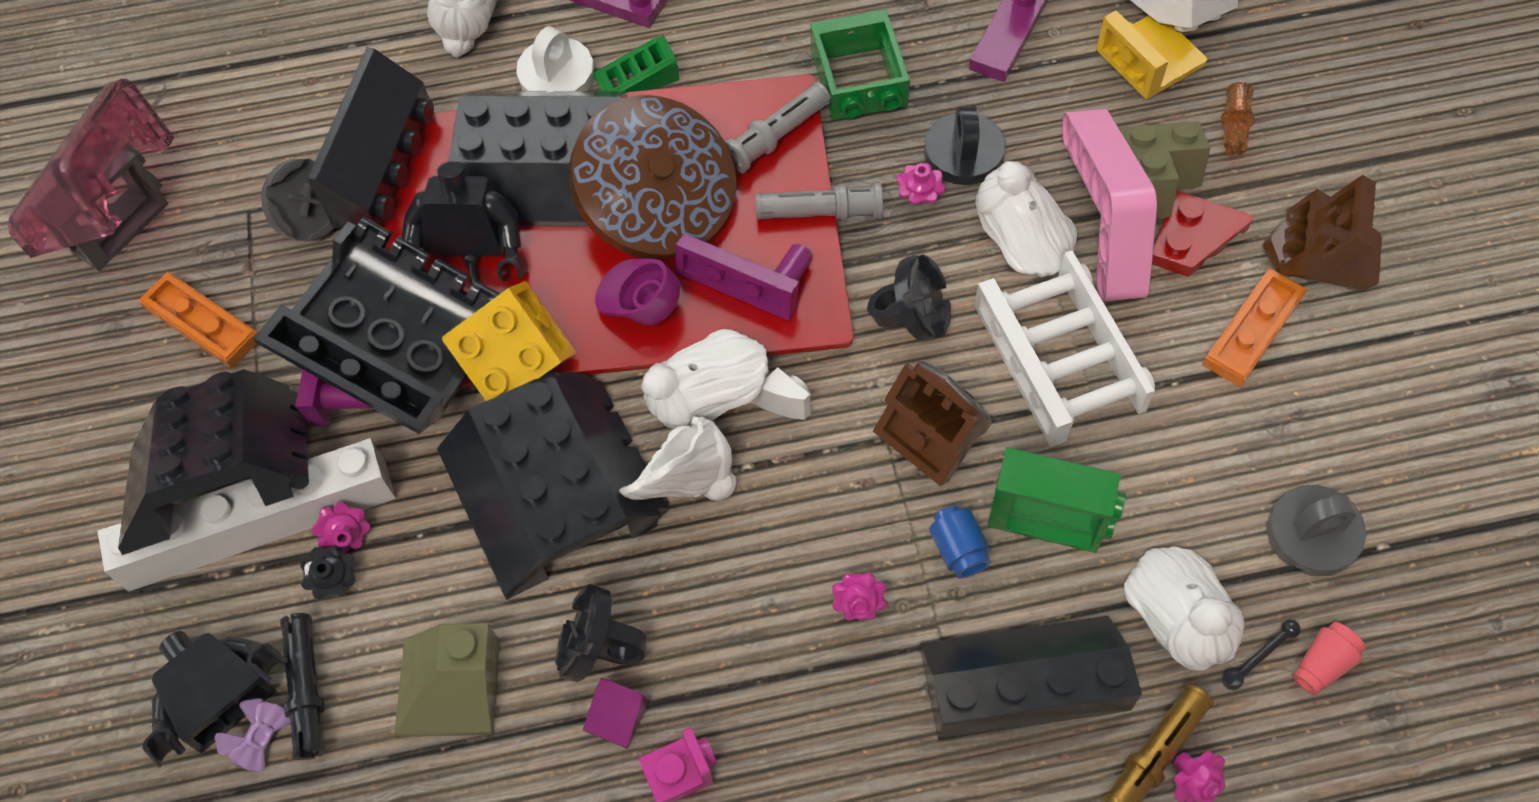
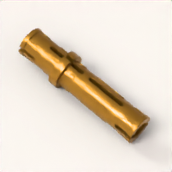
M1187 685L1184 688L1181 696L1160 721L1139 752L1131 753L1125 760L1126 769L1108 794L1104 795L1102 802H1141L1151 788H1158L1165 779L1163 771L1185 744L1206 712L1214 705L1213 700L1205 691L1194 685Z

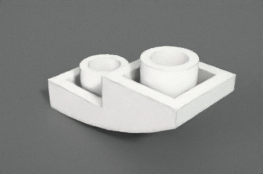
M778 367L767 378L765 377V384L761 392L750 402L764 410L789 418L805 420L811 415L810 391L801 379L794 375L789 377Z

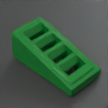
M664 35L646 42L593 73L600 91H646L679 81L677 60ZM632 73L633 77L628 80L626 74ZM617 78L620 85L613 88L610 80Z

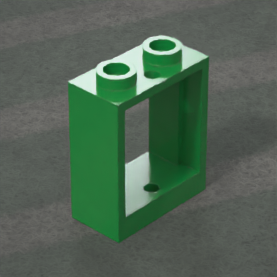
M886 9L810 23L811 53L820 83L827 89L831 97L830 104L827 105L831 121L855 118L859 115L880 111H893L897 108L908 106L910 79ZM876 49L880 50L889 80L837 89L829 58Z
M1006 447L987 527L1097 553L1103 538L1111 540L1116 521H1120L1126 493L1118 492L1121 474Z

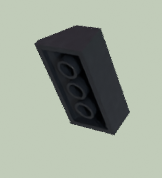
M366 48L307 178L333 228L342 229L348 221L357 227L363 217L372 220L382 227L384 226L385 221H388L393 214L394 199L399 187H403L406 183L407 168L411 158L420 149L421 134L426 123L431 122L434 113L433 101L429 99L423 81L374 48Z
M1109 616L920 643L919 646L938 740L1127 712L1132 710L1142 695L1130 647Z

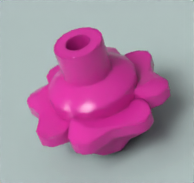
M919 163L916 166L907 165L904 168V173L896 176V182L900 186L898 195L901 198H908L912 205L935 203L937 195L945 192V186L942 183L943 174L940 170L932 171V166L928 163Z
M343 501L336 502L333 509L327 506L322 507L319 512V519L311 528L313 535L319 536L317 540L318 547L328 549L337 545L343 548V554L348 551L349 547L353 549L360 548L363 536L370 530L369 522L363 520L365 516L364 510L359 507H350Z
M869 572L865 574L847 573L843 576L842 583H835L832 586V593L835 597L832 604L833 610L843 612L844 618L847 620H872L876 617V610L881 611L886 608L887 603L884 598L886 584L881 581L875 582V576Z
M1207 751L1195 759L1188 753L1178 755L1173 763L1174 768L1179 772L1174 778L1177 787L1174 797L1179 802H1213L1216 795L1221 794L1225 788V775L1222 771L1225 759L1220 755L1215 756L1211 751Z

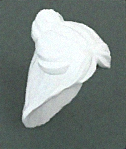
M429 0L427 7L428 21L435 32L442 37L444 49L456 58L469 52L474 46L475 39L479 38L487 30L497 0Z
M1005 161L1000 167L985 177L976 195L977 212L983 231L997 243L1007 263L1015 271L1027 275L1045 277L1059 273L1064 253L1071 250L1074 252L1077 241V229L1072 220L1062 212L1049 192L1038 183L1034 172L1020 162Z
M722 329L713 332L704 340L677 352L667 361L655 363L650 367L649 371L643 376L641 384L646 405L660 422L672 429L683 425L691 426L694 416L705 417V419L713 421L730 409L750 403L759 395L765 384V375L769 372L766 349L756 340H752L746 335L733 330Z
M694 416L691 426H678L668 434L667 439L661 445V449L652 456V460L645 467L639 478L631 485L619 489V492L632 500L670 496L699 497L701 495L715 501L725 499L731 496L736 488V477L730 471L732 465L730 445L713 421L705 419V417Z
M1176 546L1152 548L1146 551L1145 555L1139 559L1136 567L1131 570V574L1124 584V593L1128 603L1145 620L1157 642L1178 663L1192 671L1206 670L1214 664H1224L1233 659L1241 644L1245 622L1242 611L1232 602L1230 596L1219 582L1212 566L1192 550Z

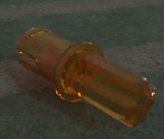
M1235 82L1227 88V107L1221 116V123L1225 127L1223 145L1225 153L1229 156L1235 154L1243 155L1247 151L1249 128L1254 124L1255 115L1251 111L1254 89L1251 85L1247 86L1245 95L1246 82Z

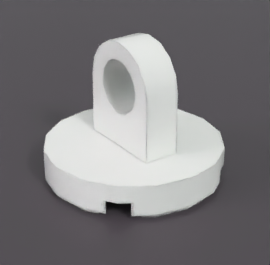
M551 26L545 27L540 31L534 43L524 50L517 61L516 74L523 91L587 92L594 81V63L589 50L579 41L568 38L565 33Z

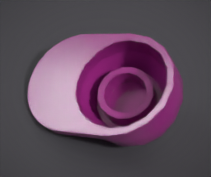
M628 259L614 266L602 279L596 291L595 305L601 313L607 316L626 317L633 322L645 326L656 325L665 320L675 309L681 294V285L676 275L662 261L656 259Z

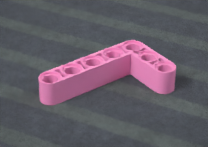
M1106 108L1065 112L1062 119L1064 145L1101 214L1096 279L1098 294L1103 302L1146 298L1150 285L1157 214V200L1153 184Z

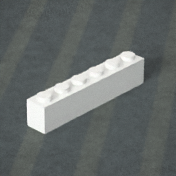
M369 438L308 459L309 484L303 489L292 488L294 494L292 498L265 506L252 479L175 504L173 505L170 539L122 555L118 549L121 523L98 531L104 572L129 592L311 529L312 525L319 519L320 509L325 506L333 509V506L338 501H343L350 507H359L363 510L392 501L396 498L386 462L372 439Z

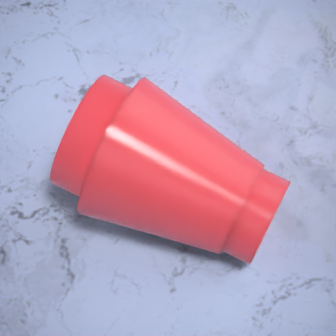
M1333 622L1328 628L1322 627L1299 664L1298 669L1292 676L1304 690L1316 696L1322 689L1328 687L1362 662L1361 654L1366 649V645L1351 629L1339 622Z

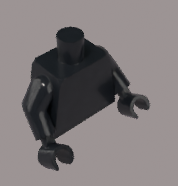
M449 161L441 164L437 169L438 176L428 179L425 191L415 195L406 211L402 238L431 255L503 256L505 249V259L497 266L498 277L502 281L509 279L508 263H511L517 269L518 279L522 278L528 270V264L526 259L518 254L517 248L521 247V239L516 210L499 193L494 191L488 178L484 176H465L464 168L459 162Z
M183 631L170 634L159 646V650L169 662L155 672L152 677V683L157 691L152 698V733L145 739L142 749L158 768L164 765L162 763L163 758L170 751L174 750L178 755L185 752L186 749L179 741V737L184 743L202 754L215 743V735L217 733L226 734L246 717L239 705L241 701L260 698L264 702L277 691L269 682L272 679L269 676V672L278 663L285 665L288 662L287 658L268 643L262 644L261 642L232 635L219 641L210 633H206L192 642Z

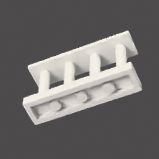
M1072 250L1064 253L1059 277L1012 294H1008L1006 291L1001 292L993 278L978 284L974 304L977 313L1050 448L1067 442L1074 417L1129 397L1137 413L1140 414L1147 411L1155 392V384L1151 373L1147 368L1140 366L1094 288L1088 267L1083 263L1080 264ZM1068 292L1078 311L1029 329L1026 326L1021 327L1014 315L1015 310ZM1085 326H1088L1098 346L1049 364L1045 361L1040 362L1034 351V345ZM1108 361L1119 380L1070 400L1064 397L1060 398L1054 387V380Z

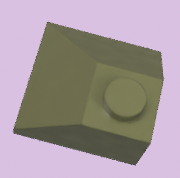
M489 623L439 624L404 640L394 731L396 737L493 735L500 640Z

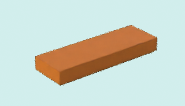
M1268 268L1207 354L1202 366L1241 388L1304 297L1307 288Z
M168 271L138 299V302L144 309L230 369H233L256 345L254 337L258 334L257 331Z

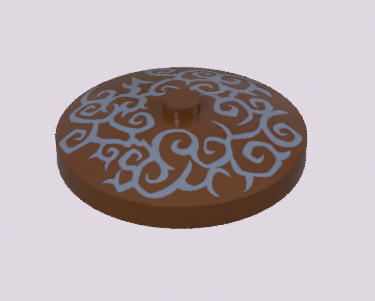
M638 95L619 99L606 105L587 121L574 144L570 157V189L582 218L603 241L635 257L656 260L676 258V243L684 233L707 243L723 226L734 203L736 173L732 156L725 141L706 118L694 109L673 99L653 95Z

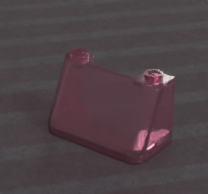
M119 79L103 86L11 212L8 225L9 233L30 258L113 234L121 220L116 214L112 216L109 214L107 199L113 197L116 190L104 177V172L125 144L131 145L138 152L151 149L155 153L168 149L175 138L133 82L128 79Z

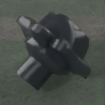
M337 545L328 549L314 547L311 551L312 559H304L300 565L304 574L301 583L302 588L307 591L313 590V597L317 600L328 596L343 597L346 591L345 586H351L356 582V577L353 573L355 558L351 554L343 555V548Z

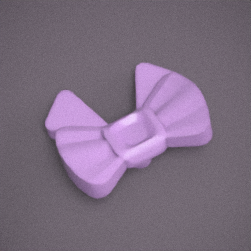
M255 698L243 700L239 704L251 723L245 736L239 737L217 733L215 735V742L218 754H228L229 759L240 768L261 772L265 768L264 750L274 732L287 725L290 719L285 717L284 709L279 705L263 702L262 699Z

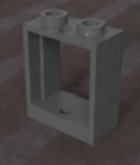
M106 137L32 207L71 254L97 271H100L169 203L159 190L162 187L161 182L143 167V164L146 162L144 157L131 145L125 144L122 147ZM122 176L129 188L95 221L85 228L77 216L117 178Z

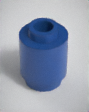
M954 505L935 514L933 517L935 522L929 527V532L947 569L954 571L958 579L973 576L991 564L988 556L991 549L970 509H960L959 506Z

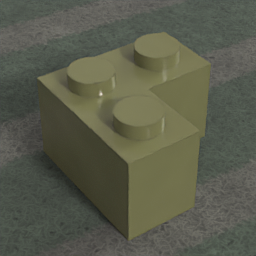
M1178 122L1119 128L1153 184L1157 200L1156 219L1171 217L1177 188L1199 187L1203 183L1210 145L1200 122Z

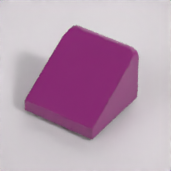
M600 678L583 731L628 749L648 706L645 696L632 689Z

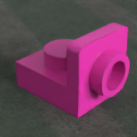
M691 727L682 731L684 738L638 758L656 802H674L714 784L709 768L716 766L717 762L706 737L699 740L696 739Z

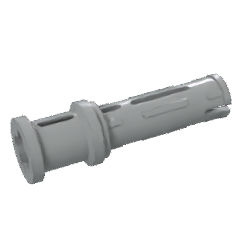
M819 82L813 83L808 89L764 121L754 120L748 124L747 131L734 140H726L725 143L732 156L735 170L739 173L747 172L751 167L750 163L763 154L768 155L775 151L778 140L801 125L817 111L829 105L831 97L827 89Z
M873 182L872 186L846 187L845 183L834 186V190L756 193L757 220L835 216L840 221H846L851 216L873 215L874 219H882L883 214L881 182Z

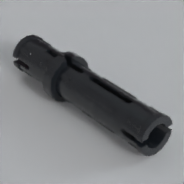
M307 613L290 614L292 623H290L288 616L280 619L284 657L288 660L285 664L288 701L284 704V713L286 718L289 717L291 724L292 757L296 760L315 759L313 750L316 751V756L318 757L326 752L321 714L325 711V702L323 698L320 699L318 692L311 625L312 617Z

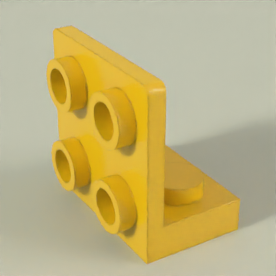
M1117 11L1112 12L1103 19L1096 50L1146 100L1201 69L1207 62V57L1181 32L1175 30L1173 25L1158 23L1149 15L1134 24L1128 22Z
M526 281L506 289L442 337L444 344L486 401L529 381L540 378L577 353Z

